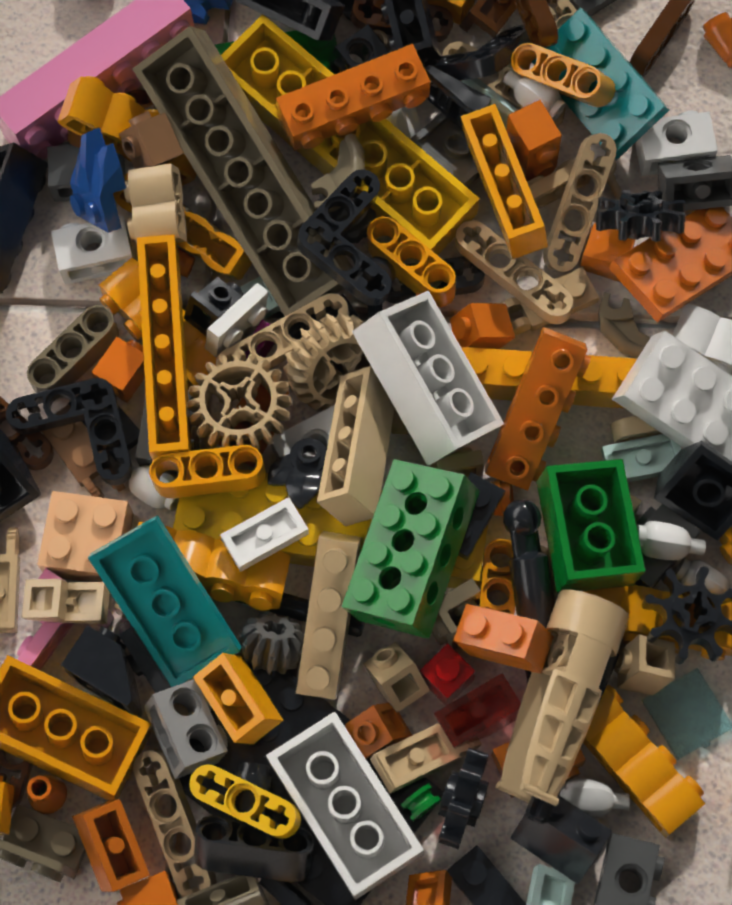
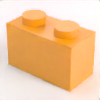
M222 653L193 676L234 743L254 744L284 721L242 656Z

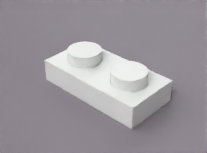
M256 283L207 329L205 349L217 357L226 348L237 344L241 340L243 332L250 325L257 326L268 312L266 305L269 291L259 283Z
M288 497L220 534V537L241 572L307 536L309 529Z

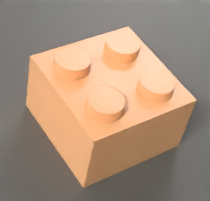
M52 491L37 566L42 572L47 568L62 579L103 582L88 557L93 551L131 530L134 513L128 501Z

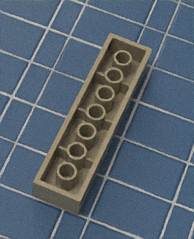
M189 26L132 68L160 114L166 113L182 151L284 316L329 293L337 294L344 288L298 250L297 237L299 229L314 213V204L207 32ZM319 234L314 237L309 235L307 242L310 244L316 241L320 243L322 236ZM334 245L330 246L329 251L325 249V257H328V254L330 250L334 247ZM338 255L333 260L335 266L340 270L347 271L353 268L345 255Z

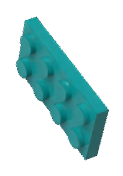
M581 7L558 29L557 44L546 47V49L595 67L614 82V97L607 105L602 107H593L560 94L563 101L592 135L598 133L607 134L614 140L617 148L614 160H618L670 110ZM535 58L532 61L534 65L536 64L537 58ZM567 69L560 74L559 81L565 77ZM597 80L589 87V93L596 88Z
M158 515L90 553L89 561L171 687L192 679L195 674L222 653L235 655L240 652V643Z

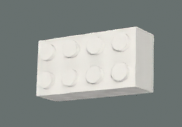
M429 291L378 312L352 331L427 466L474 443L504 425L503 420Z
M667 331L651 336L612 400L681 447L685 448L703 441L732 461V376Z
M336 712L331 713L266 755L273 770L355 900L424 856L423 847Z

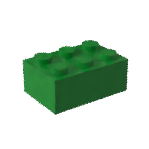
M623 459L546 466L536 484L557 594L564 589L587 591L633 586L646 571Z

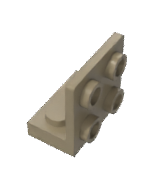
M17 804L11 818L9 835H4L3 840L0 839L1 860L24 868L28 861L33 863L32 871L60 883L63 876L75 879L86 853L76 826Z

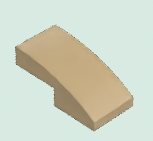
M25 579L21 618L57 623L107 624L110 592L104 582L68 583L63 579Z

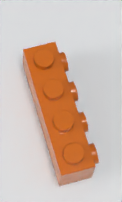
M410 44L277 97V114L294 151L301 148L312 149L320 145L328 137L336 134L340 136L347 135L356 130L358 125L371 120L373 122L382 121L388 118L393 111L403 107L414 108L421 105L430 95L431 81L414 45Z
M542 328L503 421L504 425L500 428L485 464L486 475L527 491L532 481L537 482L546 466V461L541 460L546 447L553 448L558 439L561 427L556 424L562 411L568 413L574 401L576 392L571 390L576 376L583 378L590 363L591 356L586 355L588 350L586 343L548 328Z

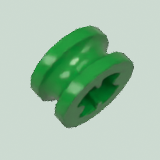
M429 783L418 789L401 804L403 810H410L412 822L424 816L441 801L439 796L431 794L432 786Z

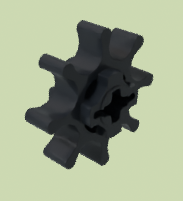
M622 190L620 200L599 197L596 213V230L618 229V239L622 241L627 240V238L638 240L643 237H651L652 241L658 242L661 241L662 231H672L678 234L684 233L686 201H663L662 191H643L642 193L631 194L630 190Z
M705 566L701 567L695 576L696 584L692 586L681 584L677 580L674 570L668 569L662 577V582L669 588L670 597L658 599L648 594L642 602L643 609L655 610L663 619V625L652 628L647 635L648 642L654 643L661 636L674 638L679 645V652L675 657L677 664L685 662L688 657V647L694 644L704 647L712 662L717 661L722 655L723 649L716 643L714 633L725 631L732 635V620L727 619L721 611L722 604L732 602V588H729L721 595L709 592L705 585V578L709 573V569ZM694 603L693 612L696 621L690 628V612L687 610Z
M468 747L460 772L452 770L438 815L446 817L438 843L459 850L466 826L475 827L489 782L481 780L489 754Z

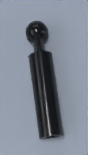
M526 499L512 501L504 511L503 524L511 537L513 557L508 561L517 616L538 620L546 628L555 601L548 555L541 552L538 528L541 525L542 515L539 508L532 501ZM525 670L526 681L528 684L532 672Z

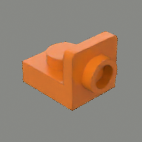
M388 702L372 705L345 724V728L365 758H369L384 747L391 746L412 736L400 713H397Z
M446 869L409 875L405 905H450L451 875Z

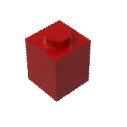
M448 643L419 670L429 690L446 707L474 681L476 673Z

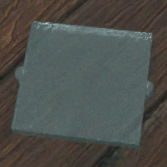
M698 668L672 681L655 695H649L641 700L677 760L700 747L708 748L711 744L710 741L732 729L730 719Z

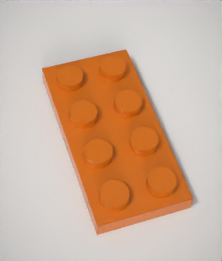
M723 207L695 210L685 216L684 233L678 234L672 231H662L661 241L654 242L650 237L614 259L609 269L658 323L732 276V217Z

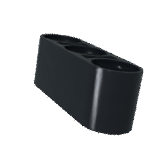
M207 816L198 821L196 825L194 861L200 868L212 872L284 882H300L305 880L311 872L314 837L308 830L299 827L297 832L291 837L279 839L237 818Z

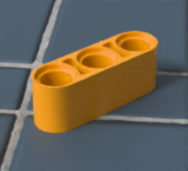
M533 43L521 44L512 53L511 66L515 72L523 77L553 88L562 95L593 107L605 106L614 97L615 84L612 79L591 65ZM537 58L534 67L529 69L531 62ZM567 69L565 77L559 81L560 74ZM597 80L596 88L589 93V87Z
M382 216L370 222L367 228L369 253L372 257L378 256L387 259L395 269L396 278L414 293L422 294L429 291L439 308L447 306L453 301L456 293V275L448 263L394 219ZM381 236H389L392 238V240L388 243H379L376 241V239ZM409 258H415L420 261L414 266L403 264V261ZM434 281H443L448 284L442 289H435L430 286Z
M251 445L163 454L152 461L149 469L150 478L156 491L161 496L172 499L251 490L262 484L266 472L261 453ZM245 461H252L257 465L255 470L249 474H241L237 471V468ZM210 465L218 468L216 474L211 478L206 479L198 476L199 471L205 466ZM175 470L179 472L173 482L163 483L160 481V477L165 471Z
M496 539L488 544L484 552L479 607L514 615L515 601L509 565L502 568L496 567L490 560L496 553L506 554L511 559L513 557L512 544L510 540ZM494 590H499L507 595L508 601L503 605L497 606L489 602L487 595Z

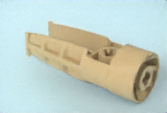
M565 589L559 592L546 627L554 638L542 673L532 672L508 746L501 782H497L496 789L527 803L534 796L554 806L558 805L559 798L557 796L573 767L602 694L599 686L609 657L617 655L630 618L623 608L586 592Z

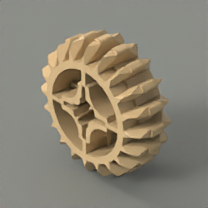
M342 312L336 318L326 314L322 323L313 319V327L308 331L301 329L302 337L300 340H291L294 350L285 354L288 364L283 367L288 377L286 380L291 390L295 392L296 397L301 402L308 404L309 407L315 410L321 407L322 410H325L335 405L340 376L371 366L352 333L354 329L364 323L359 317H356L354 314L349 317Z
M238 351L234 353V361L228 362L227 357L221 354L219 356L220 366L218 367L207 361L205 366L208 375L196 373L195 379L200 386H190L188 390L190 396L195 398L187 402L188 410L195 412L189 419L191 425H200L196 430L199 438L209 436L208 445L211 448L216 447L221 441L222 447L251 444L258 451H260L258 441L262 439L266 444L272 445L274 440L270 432L272 431L276 434L284 432V426L279 421H288L290 419V412L285 408L292 405L291 396L285 395L289 391L288 382L280 381L282 377L280 369L270 371L271 363L268 359L261 361L257 365V357L253 353L248 356L247 361H242L241 353ZM245 378L241 383L237 385H229L225 383L226 381H229L231 379ZM260 384L267 389L271 396V404L267 413L262 411L260 404L254 401L258 395L257 388ZM213 394L224 405L221 411L222 418L218 423L212 419L208 412L209 402ZM240 398L246 399L247 405L241 408L239 404V409L233 408L232 401L238 399L240 402ZM243 421L255 424L246 429H234Z

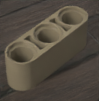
M95 305L86 309L30 363L27 369V378L35 393L75 383L104 355L116 336H119L116 321L108 308ZM98 323L108 324L107 328L102 332L92 331V328ZM73 348L82 349L81 353L75 358L65 357L67 352ZM45 374H55L54 379L50 383L39 384L40 378Z

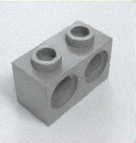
M194 679L152 694L144 706L175 779L193 773L202 765L217 764L228 752L226 748L228 745L226 734L220 725H216L210 712L212 707ZM178 703L185 706L189 716L178 714L173 704ZM189 739L200 741L204 746L205 752L195 751L190 746Z

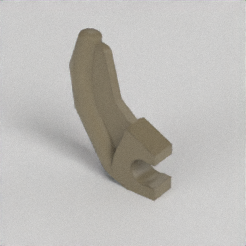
M347 134L344 140H341L337 166L329 174L327 173L311 184L312 195L323 194L328 198L351 173L356 170H365V151L355 134ZM325 200L314 201V212ZM340 206L332 207V208H330V209L328 210V213H329V212H333V211H335V210H337V209H339V208H342V207H340Z
M604 292L598 310L600 332L622 354L631 358H638L650 337L638 330L634 322L629 299L624 298L622 306L618 309H613L608 304L611 294Z

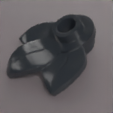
M313 438L302 439L295 443L291 448L290 454L277 458L270 466L268 485H286L288 496L296 508L302 509L319 493L327 451L326 446L321 441ZM306 452L316 454L312 459H306L302 456Z

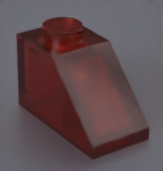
M501 673L433 714L453 748L456 749L488 737L516 721L521 702L504 674Z

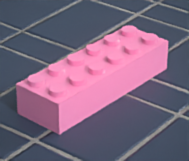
M134 0L0 96V129L4 138L9 144L16 143L42 160L48 158L47 147L58 146L64 141H68L67 129L57 121L70 83L81 76H93L102 80L105 86L113 93H128L138 90L142 84L132 68L187 27H194L191 8L183 0Z

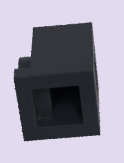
M217 277L198 293L194 291L190 294L184 319L207 336V329L243 296V292L236 283H225Z

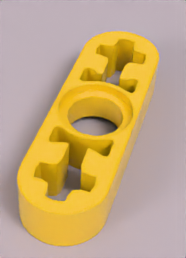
M202 765L191 775L190 790L197 799L279 839L289 838L299 829L301 823L300 812L289 801L214 765ZM214 777L216 783L228 788L225 796L213 790H208L206 793L207 788L202 785L203 780ZM244 790H251L255 796L253 808L245 813L238 812L235 807L237 795ZM267 807L277 813H281L286 808L284 815L289 818V822L286 826L279 824L275 829L276 822L262 814L264 808Z

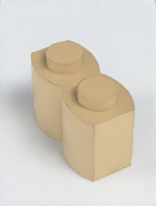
M173 164L128 170V180L125 181L126 189H124L126 201L132 204V217H129L127 220L130 238L132 240L135 239L137 244L138 237L175 234L176 243L187 242L179 168Z

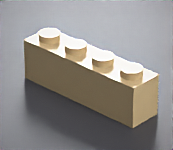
M371 366L340 376L317 503L344 526L373 519L381 495L395 407Z
M323 531L318 538L296 694L335 700L340 691L351 614L341 606L360 555L362 537Z

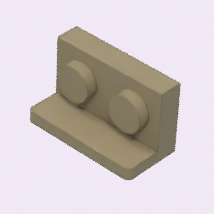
M473 578L444 595L432 630V635L440 646L448 643L454 650L458 648L453 639L465 605L479 606L481 590Z

